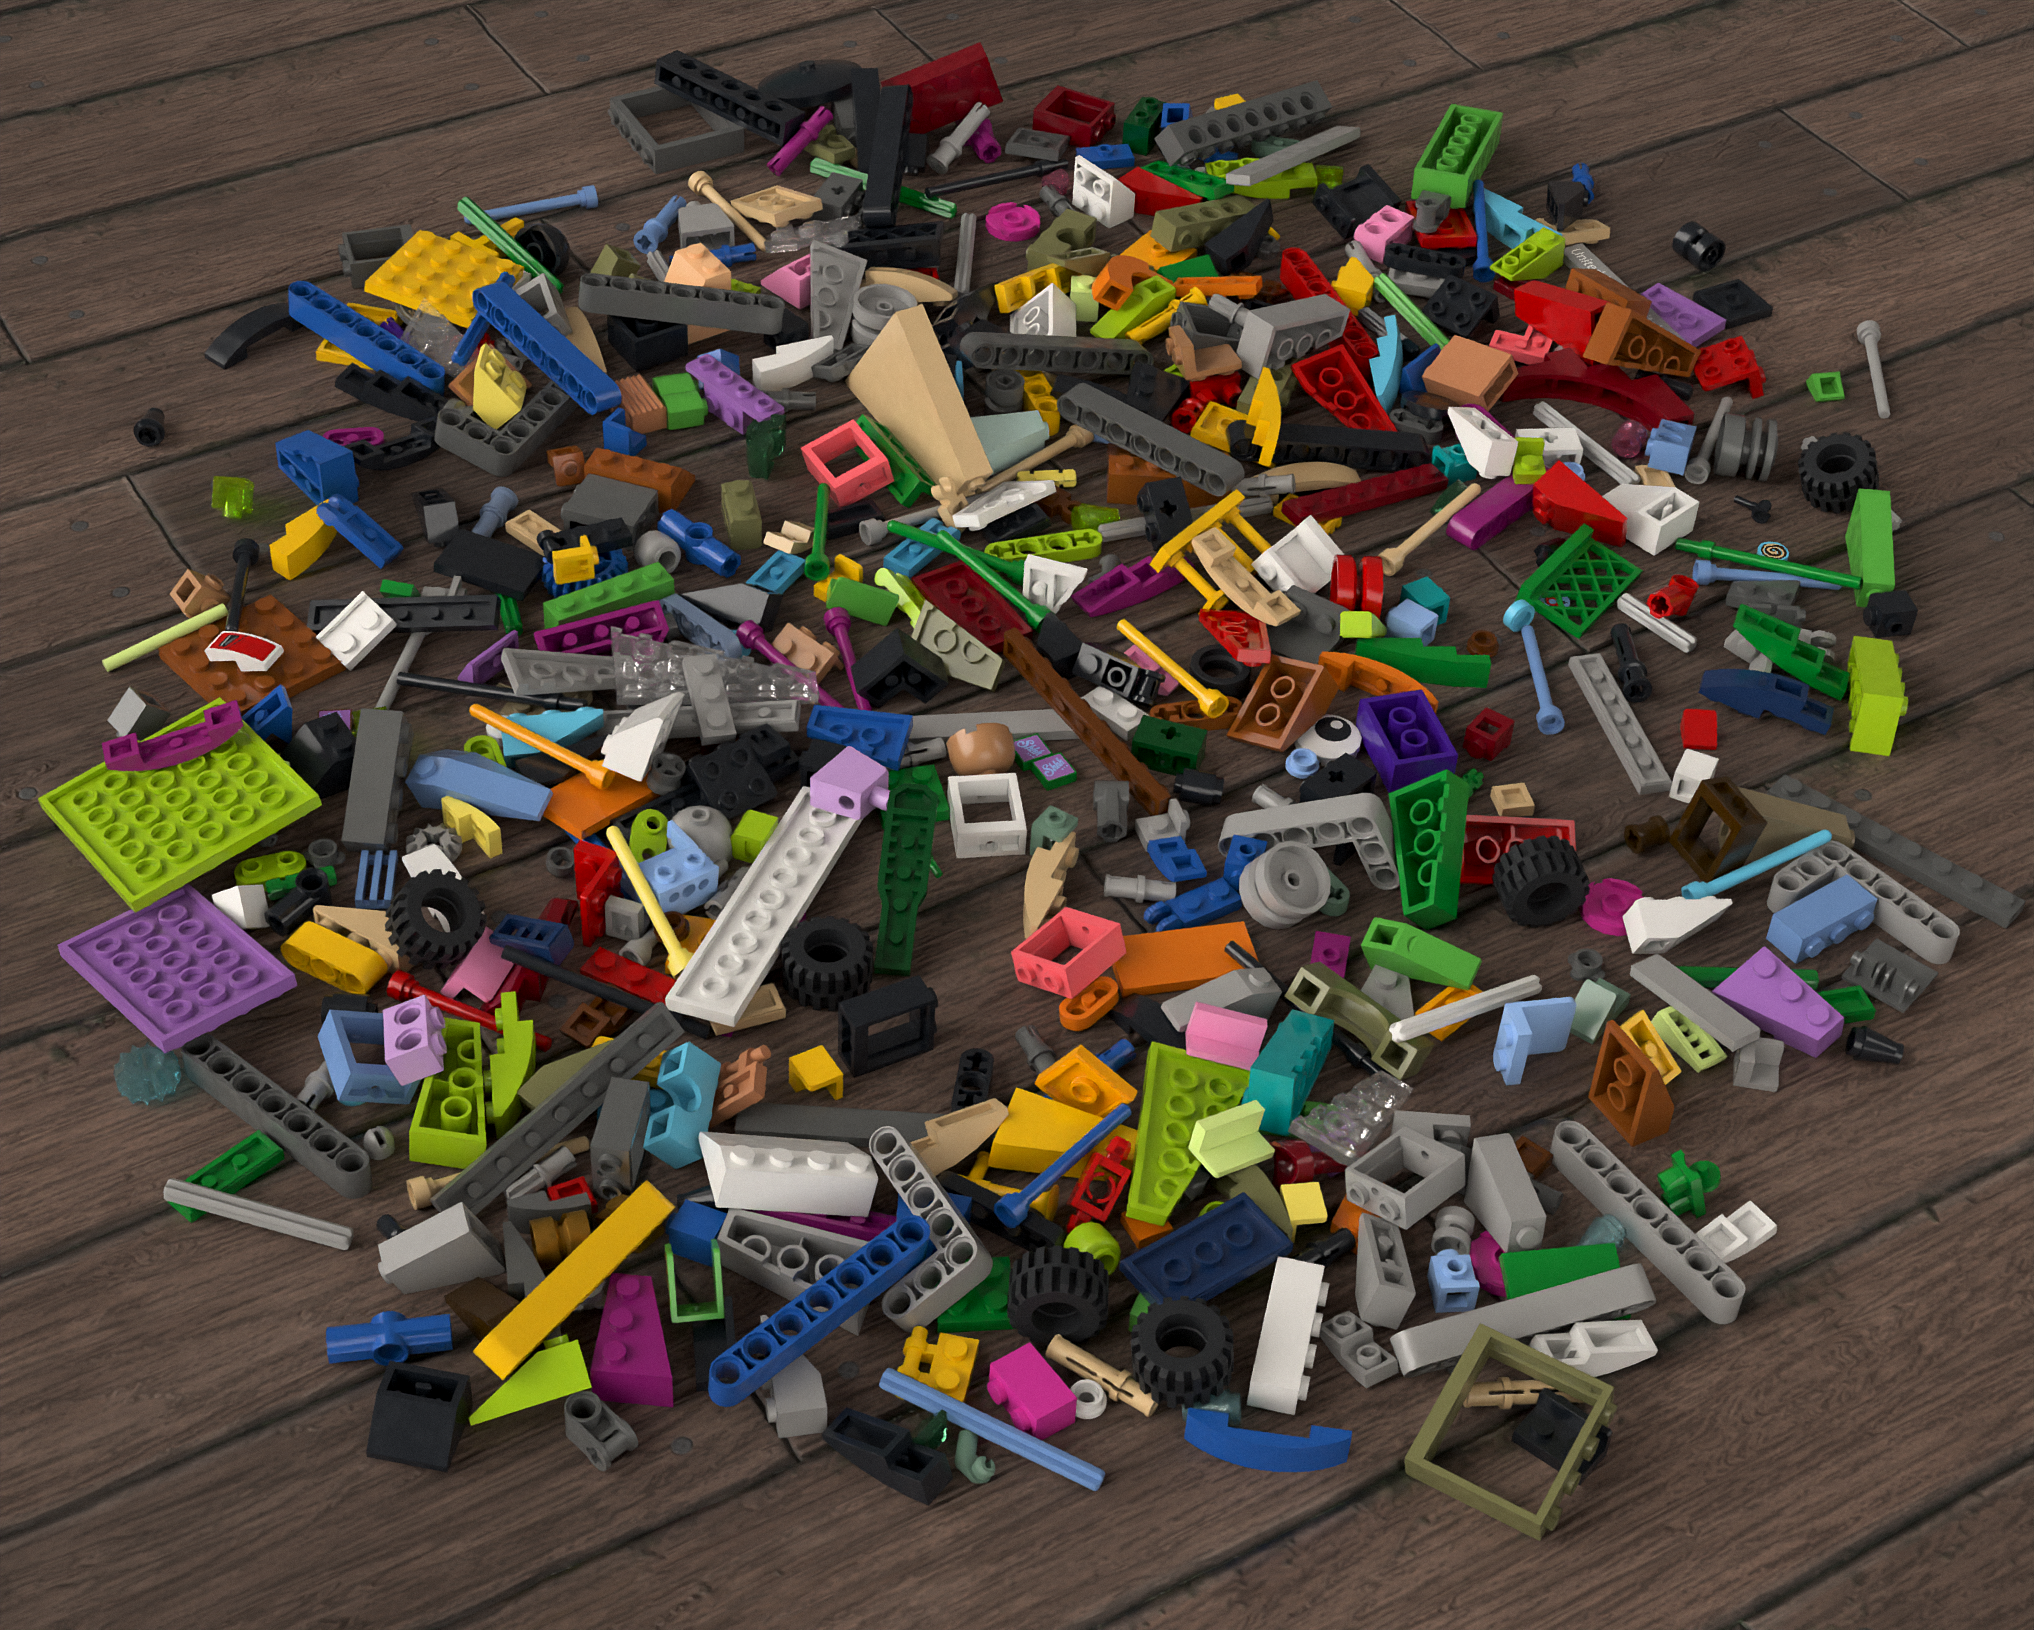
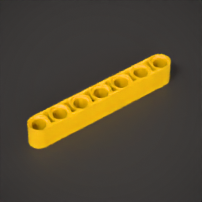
M646 1180L479 1343L473 1353L497 1376L505 1380L671 1214L676 1206Z

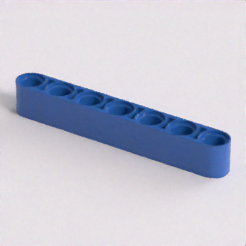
M296 281L289 285V315L293 319L376 372L381 369L401 382L409 376L444 397L445 369L442 365L312 283Z
M499 281L473 291L472 300L475 309L586 412L594 415L621 404L622 395L618 385L505 282Z
M906 1215L900 1218L719 1355L711 1363L709 1369L708 1391L712 1401L723 1407H731L740 1403L919 1265L926 1258L930 1226L927 1221L917 1215ZM912 1238L917 1240L918 1242L910 1243L905 1241L904 1239ZM884 1261L888 1263V1265L881 1266L877 1265L874 1262ZM851 1283L857 1285L858 1288L850 1289L844 1285ZM821 1306L827 1308L828 1311L818 1312L813 1308ZM785 1330H793L796 1331L798 1334L789 1336L785 1335L782 1332ZM760 1353L767 1356V1358L758 1360L751 1357V1355ZM729 1377L733 1378L736 1382L725 1384L719 1380Z

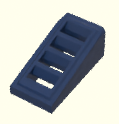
M507 914L489 937L491 944L501 948L509 945L559 966L574 947V940L567 924ZM518 929L516 934L512 936L511 934L514 932V930Z

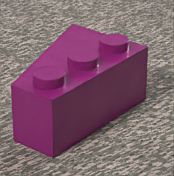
M611 1273L590 1369L592 1392L598 1395L602 1401L674 1407L672 1374L651 1276Z

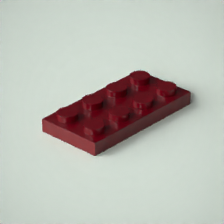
M962 560L912 577V583L928 602L995 654L1002 652L1004 649V632L1014 627L1024 637H1028L1032 641L1033 630L986 580Z

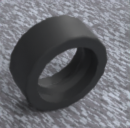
M1214 644L1202 647L1193 654L1189 674L1206 689H1217L1225 696L1240 699L1249 690L1252 667L1236 661L1221 644ZM1215 668L1226 669L1233 672L1236 676L1224 679L1215 678L1207 675L1204 671Z

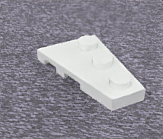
M1054 480L1003 482L954 514L955 527H968L971 531L985 528L988 523L1055 493Z

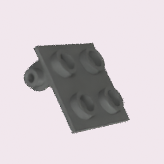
M1876 938L1862 953L1857 950L1854 952L1850 959L1852 965L1841 976V979L1854 986L1861 985L1866 993L1904 1013L1938 976V972Z

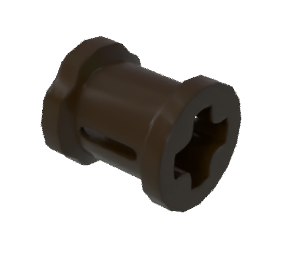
M1654 815L1649 818L1648 822L1639 825L1634 823L1627 825L1624 831V838L1628 848L1633 853L1639 854L1645 851V847L1656 843L1658 845L1668 843L1670 831L1664 818L1660 815Z

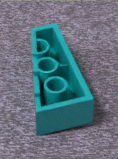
M1292 1009L1286 1019L1279 1023L1276 1033L1250 1067L1249 1087L1246 1088L1242 1099V1105L1257 1100L1265 1109L1259 1127L1260 1130L1289 1137L1331 1050L1334 1020Z

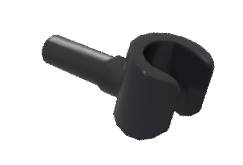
M1738 495L1735 496L1734 502L1749 508L1752 511L1751 515L1755 522L1764 524L1771 517V514L1767 513L1772 508L1770 501L1761 500L1759 503H1756Z

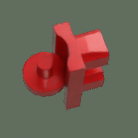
M1235 371L1230 375H1209L1204 380L1190 382V398L1198 399L1205 408L1210 401L1218 404L1226 402L1231 408L1236 407L1237 401L1243 392L1240 388L1241 375L1238 371Z

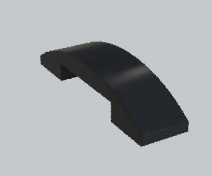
M288 302L267 305L246 314L225 329L204 353L205 358L226 370L248 357V346L283 327L294 332L304 325L289 315Z
M434 416L412 423L410 435L377 446L363 439L343 447L352 450L354 462L367 469L381 471L405 467L424 459L441 447L435 441L437 418Z
M1133 993L1120 1000L1106 1013L1128 1035L1136 1031L1150 1045L1153 1041L1186 1050L1185 1032H1178L1161 1009L1162 1005L1148 997Z

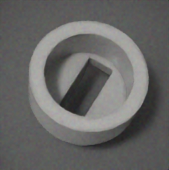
M376 1126V1128L369 1129L365 1133L363 1146L369 1158L382 1160L393 1154L395 1150L394 1136L387 1127ZM377 1140H383L385 1144L379 1146Z

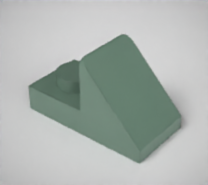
M1601 978L1596 982L1587 979L1575 998L1577 1006L1570 1033L1593 1045L1605 1031L1607 1021L1615 1020L1629 1004L1631 994Z

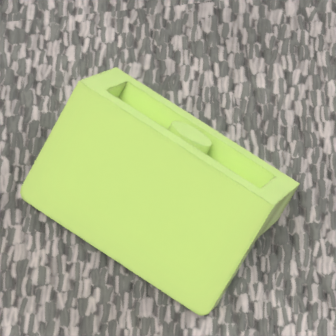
M1257 1100L1196 1121L1188 1147L1215 1178L1270 1159L1275 1152V1149L1258 1132L1265 1109Z

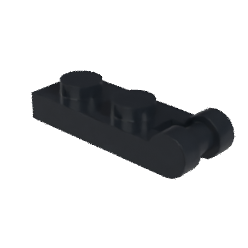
M622 517L586 526H578L556 533L552 530H543L536 539L540 548L544 550L543 553L546 560L553 564V551L580 547V536L587 535L590 546H596L598 554L633 546L632 535Z

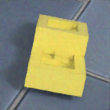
M450 796L441 798L444 824L447 828L456 829L457 835L462 838V843L474 839L490 859L502 854L501 829L491 818L474 806Z

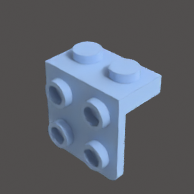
M1563 997L1505 1003L1493 1052V1062L1496 1071H1501L1506 1086L1521 1083L1527 1055L1558 1052L1565 1049L1577 1006L1574 998Z

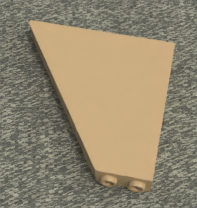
M922 304L895 312L845 380L846 385L873 417L893 433L937 485H941L939 482L940 478L950 476L955 483L956 493L963 492L965 498L976 495V491L986 485L985 481L993 473V470L925 308Z

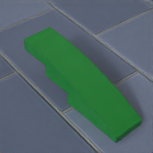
M1742 603L1740 604L1733 627L1748 642L1781 669L1809 686L1841 701L1847 689L1850 677L1849 672L1823 662L1826 651L1799 640L1800 628Z
M1357 638L1355 655L1389 665L1419 683L1452 687L1487 688L1491 669L1490 655H1457L1455 646H1423L1422 638Z

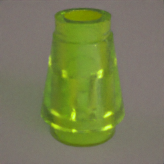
M1081 503L1078 507H1074L1071 513V523L1074 530L1092 529L1097 531L1100 524L1119 521L1117 508Z

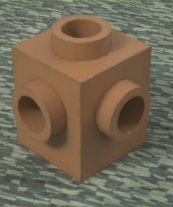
M187 569L170 592L171 597L188 618H192L221 603L226 607L231 599L223 589L224 583L218 577L210 573L205 576L191 569Z

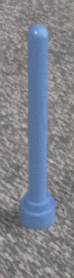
M590 185L582 187V190H578L577 194L484 211L493 220H499L575 205L590 209L598 207V197L595 186ZM464 216L465 223L471 225L472 223Z
M1696 560L1692 579L1698 585H1708L1709 583H1714L1715 580L1801 581L1800 587L1831 590L1842 588L1840 585L1785 573L1717 568L1716 564H1711L1708 560Z
M1525 625L1521 629L1540 705V710L1536 715L1538 728L1543 734L1553 735L1560 732L1564 727L1563 714L1559 708L1553 705L1534 629L1530 625Z

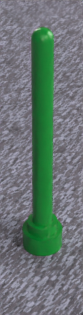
M821 483L818 486L812 554L807 556L804 565L805 575L813 581H822L830 573V560L825 555L830 488L826 483Z
M891 520L887 524V529L894 534L953 554L937 540L935 534L896 520ZM965 546L991 569L1008 574L1007 578L1012 579V583L1023 586L1025 560L1020 559V561L1013 560V562H1009Z
M940 530L937 533L936 538L941 544L1026 614L1028 625L1036 632L1040 633L1046 613L1052 612L1055 615L1047 606H1040L1029 601L947 531Z

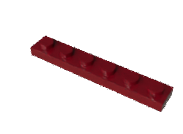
M1432 463L1423 464L1418 467L1283 501L1281 512L1296 527L1310 515L1317 523L1445 490L1447 489L1449 479Z

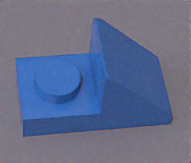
M280 684L244 714L242 719L264 741L272 733L288 744L292 740L293 709L286 688Z

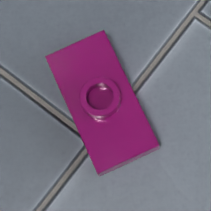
M1316 931L1310 964L1320 961L1344 978L1351 937Z

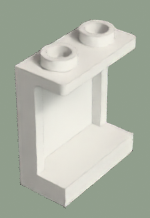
M1310 515L1275 545L1268 548L1251 565L1274 592L1280 590L1286 595L1287 590L1292 585H1295L1315 594L1331 581L1334 556L1336 554L1344 555V553Z

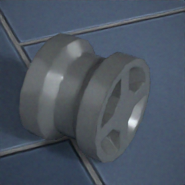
M672 753L657 754L653 757L651 770L646 780L649 789L662 796L679 789L681 778L686 769L685 762Z

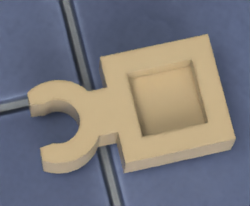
M950 476L940 478L939 482L941 485L930 488L933 497L942 504L938 508V512L947 528L952 526L959 529L962 533L967 527H955L953 515L969 504L963 492H955V483Z

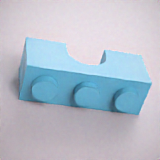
M686 1042L663 1053L657 1085L669 1093L674 1105L649 1117L643 1145L645 1150L674 1169L681 1168L703 1158L698 1137L700 1132H708L721 1067L720 1062L691 1042Z

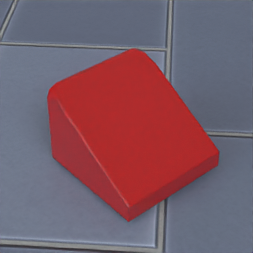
M1685 709L1683 711L1680 723L1683 748L1717 749V713L1715 710Z

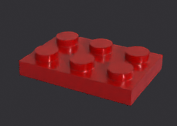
M1406 201L1405 213L1414 216L1416 219V201ZM1450 208L1446 220L1433 233H1421L1414 230L1421 248L1430 250L1445 247L1465 248L1476 247L1477 235L1464 208Z

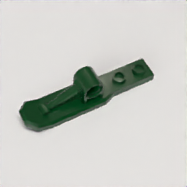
M904 783L889 792L877 891L882 904L874 973L899 976H910L918 909L921 907L928 890L938 807V795L927 785Z

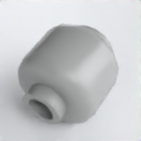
M657 530L648 531L637 540L634 547V557L641 567L659 562L670 574L677 568L680 562L681 550L678 543L665 533Z

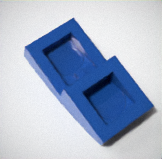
M1181 836L1149 840L1147 851L1156 867L1168 880L1178 882L1206 877L1207 871L1196 850H1188Z

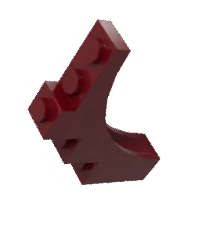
M1571 348L1545 353L1544 362L1517 368L1518 375L1499 398L1501 402L1551 398L1592 404L1627 417L1650 432L1652 428L1658 429L1661 419L1692 426L1695 415L1657 374L1631 380L1617 365L1613 366L1602 363L1588 367Z

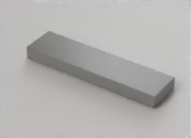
M1658 953L1631 965V977L1732 1052L1759 1039L1761 1029Z

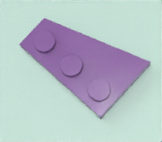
M1660 283L1641 293L1642 296L1652 301L1650 308L1687 343L1694 347L1699 346L1725 329L1726 319Z

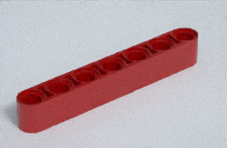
M1296 247L1287 248L1283 251L1279 278L1287 290H1290L1289 292L1295 300L1326 294L1346 306L1307 252ZM1350 311L1343 335L1327 344L1330 348L1343 344L1364 379L1369 381L1373 379L1369 359L1378 357L1379 349Z

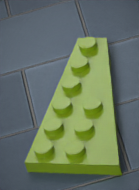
M1151 1042L1147 1055L1126 1217L1159 1226L1165 1225L1202 1165L1188 1149L1196 1121L1239 1106L1246 1088L1249 1087V1070L1189 1056L1186 1054V1050Z

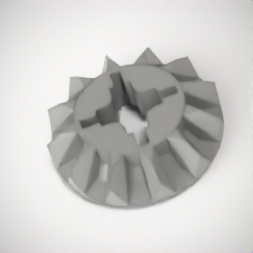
M428 823L425 829L415 828L414 834L407 836L406 854L408 855L440 841V846H436L446 855L450 862H453L462 851V838L457 835L455 828L446 829L443 823L437 827H432Z

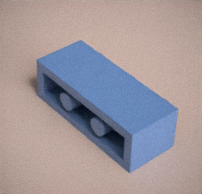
M1846 874L1774 913L1766 939L1797 964L1808 957L1813 958L1817 956L1822 949L1833 943L1839 944L1851 933L1866 929L1874 919L1873 912L1877 898Z

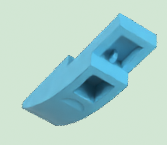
M1484 188L1487 231L1506 246L1514 249L1543 227L1562 236L1561 233L1523 215L1524 207Z

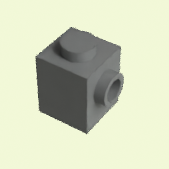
M129 687L107 721L117 730L116 735L118 738L136 732L139 741H142L160 731L171 712L154 695Z

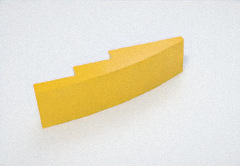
M1052 263L998 283L994 287L1000 313H1010L1020 308L1052 283L1066 294L1071 291V277L1084 274Z
M1263 367L1246 424L1256 426L1252 443L1263 446L1258 464L1268 467L1271 465L1281 425V405L1277 386L1270 369Z

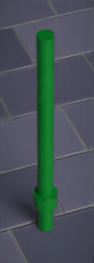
M1678 537L1676 541V550L1698 554L1699 558L1707 560L1717 558L1858 590L1862 583V577L1716 546V542L1708 540L1698 542Z

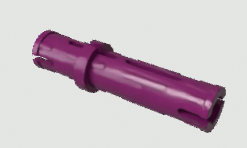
M820 106L807 122H802L799 125L800 129L767 163L769 170L772 173L775 172L776 176H780L811 141L818 139V133L834 118L832 113L828 109L825 110L824 106Z

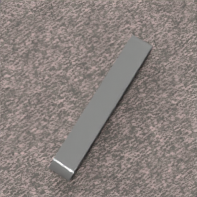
M1576 1121L1560 1122L1556 1126L1550 1148V1153L1554 1155L1552 1164L1708 1319L1718 1324L1732 1323L1737 1318L1745 1293V1284L1742 1279L1585 1126Z
M1638 1263L1415 1326L1396 1333L1390 1338V1342L1398 1359L1403 1377L1412 1378L1457 1365L1480 1323L1526 1345L1531 1342L1535 1334L1567 1333L1575 1322L1609 1321L1647 1309L1654 1305L1657 1300L1642 1264Z

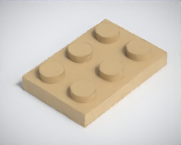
M778 185L731 200V206L744 215L745 218L758 219V222H767L773 224V227L786 226L790 220L796 218H810L814 212L823 210L820 198Z

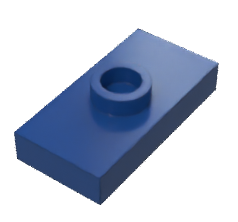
M1101 144L1095 147L1076 148L1075 156H1082L1100 169L1134 166L1135 158L1128 144Z

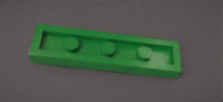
M1159 160L1141 167L1196 195L1206 197L1209 201L1224 198L1223 196L1234 192V185L1226 183L1225 178L1177 165L1170 167L1168 163Z

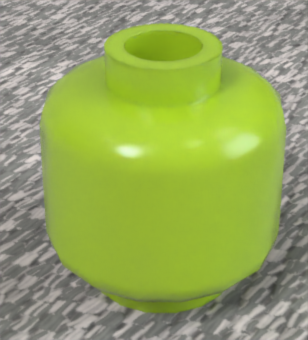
M1095 1222L1083 1223L1075 1227L1068 1234L1063 1248L1074 1247L1078 1248L1080 1252L1091 1253L1094 1255V1259H1099L1104 1264V1269H1107L1109 1275L1115 1271L1121 1257L1119 1243L1101 1224Z

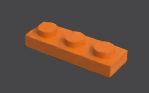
M1262 276L1178 277L1172 286L1176 288L1175 297H1184L1190 293L1191 288L1197 287L1204 296H1209L1210 299L1214 294H1220L1225 298L1237 295L1239 299H1250L1259 293L1263 284Z

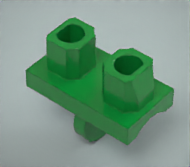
M1682 1150L1671 1154L1673 1166L1657 1174L1658 1182L1665 1192L1661 1194V1201L1676 1216L1690 1210L1697 1219L1706 1214L1703 1193L1713 1191L1719 1186L1721 1173L1718 1166L1710 1161H1698L1688 1168L1686 1166L1685 1154Z

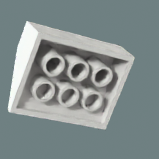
M714 1132L699 1133L698 1139L715 1205L718 1208L868 1217L878 1183V1176L871 1156L848 1142Z

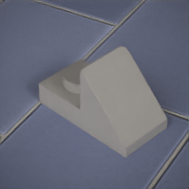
M1395 1110L1390 1136L1406 1126L1435 1141L1439 1140L1467 1147L1471 1128L1470 1115Z

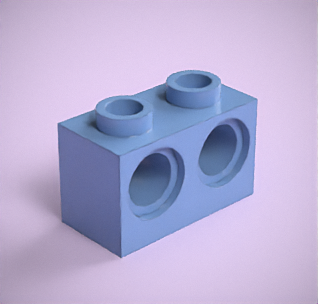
M1661 419L1658 429L1652 428L1644 456L1650 457L1648 467L1683 475L1691 453L1697 427Z

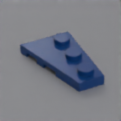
M814 705L806 727L807 737L846 747L851 746L877 763L899 771L913 728V716Z

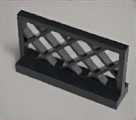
M937 221L835 231L832 234L829 246L866 259L865 271L870 267L909 269L940 266V248L945 229L944 222Z

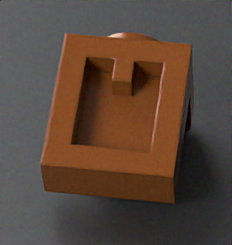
M574 445L546 450L547 461L554 469L555 481L559 487L583 482L585 479V462L581 449Z

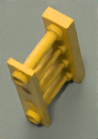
M1238 489L1162 546L1149 564L1157 573L1168 565L1171 568L1175 567L1208 600L1202 609L1221 610L1230 599L1221 589L1216 591L1184 559L1186 551L1190 554L1193 552L1196 554L1191 543L1194 537L1216 527L1236 547L1233 557L1253 577L1258 574L1251 565L1254 561L1221 529L1222 523L1224 521L1227 524L1231 523L1261 554L1272 547L1240 515L1241 510L1238 507L1246 497Z

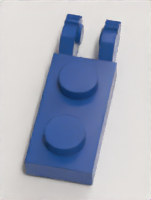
M334 494L329 498V503L322 502L318 505L316 514H318L320 520L322 519L327 526H334L340 534L380 569L392 562L403 551V546L357 505L354 506L341 494Z
M1222 877L1165 902L1161 900L1154 905L1152 904L1144 912L1143 918L1149 924H1156L1158 922L1156 932L1199 927L1239 910L1242 907V899Z

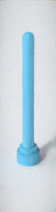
M1823 829L1708 883L1704 881L1689 883L1681 888L1682 897L1685 899H1701L1716 895L1828 843L1832 839V834L1829 830Z

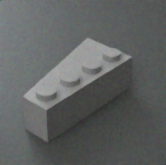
M729 1208L717 1238L722 1266L790 1301L868 1243V1241L734 1208ZM875 1261V1262H874V1263H876L877 1265H881V1266H882V1261ZM851 1283L844 1285L850 1289L858 1288L857 1285ZM870 1302L842 1323L840 1327L858 1336ZM821 1306L813 1308L818 1312L828 1311L827 1308Z

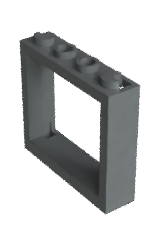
M660 86L610 98L608 114L611 117V124L615 125L622 138H625L630 143L633 151L640 155L644 164H647L655 174L744 152L743 127ZM692 105L714 131L658 145L636 118Z

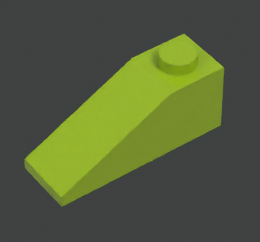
M565 1334L543 1341L545 1350L537 1352L469 1417L470 1425L482 1423L591 1388L578 1339L569 1342L568 1336Z

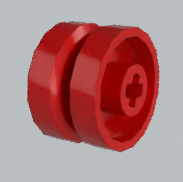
M1336 554L1331 571L1330 601L1349 609V611H1369L1380 620L1384 590L1381 557L1364 556L1359 563L1357 572L1356 562L1352 555Z

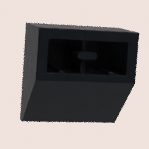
M389 1361L375 1397L366 1449L367 1457L448 1472L473 1407L470 1375Z

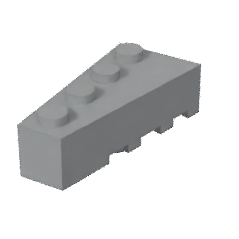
M1322 294L1249 310L1244 320V328L1236 352L1242 361L1241 369L1259 379L1263 367L1278 370L1285 365V360L1291 357L1299 359L1305 355L1310 347L1318 349L1341 337L1350 309L1328 295Z

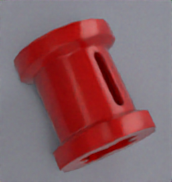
M1195 398L1183 400L1179 408L1172 414V426L1183 433H1191L1192 428L1205 410L1202 402Z

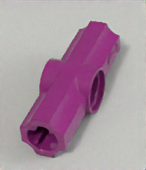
M964 118L954 122L957 126H959V124L963 121ZM985 118L964 146L971 145L979 159H983L985 163H993L1001 155V146L993 136L990 120Z

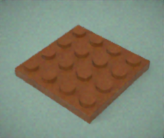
M271 594L243 607L238 631L263 637L283 647L284 652L267 671H241L236 661L209 660L204 650L222 631H225L227 616L158 648L160 659L208 703L219 697L226 703L237 700L241 716L246 714L280 684L286 688L288 697L291 698L346 670V667L341 663L342 661L338 660L331 653V650L316 638L317 634Z

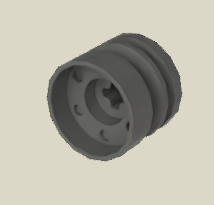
M1725 412L1717 438L1714 475L1734 478L1739 465H1745L1744 473L1746 480L1752 479L1755 467H1757V480L1766 482L1777 455V420L1769 418L1764 431H1762V418L1756 417L1750 430L1746 429L1745 415Z

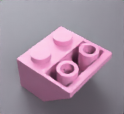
M810 254L768 275L761 280V285L799 310L810 305Z

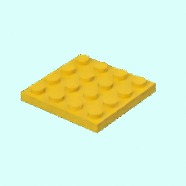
M419 230L365 281L364 291L468 329L478 313L472 300L473 291L477 288L496 283L502 272L514 275L516 280L513 284L514 286L523 277L524 266L515 264L508 259H501L487 254L483 250L467 247L458 241L439 237L430 231Z

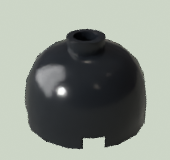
M543 223L532 224L520 229L514 236V239L555 277L559 276L567 267L570 259V246L565 235L556 227Z

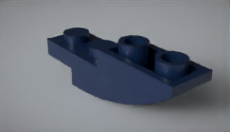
M1707 670L1702 675L1698 692L1711 701L1721 702L1736 709L1741 714L1751 715L1759 719L1765 709L1776 717L1786 718L1800 724L1809 731H1816L1823 735H1826L1831 726L1834 711L1833 707L1807 696L1808 684L1792 678L1757 670Z

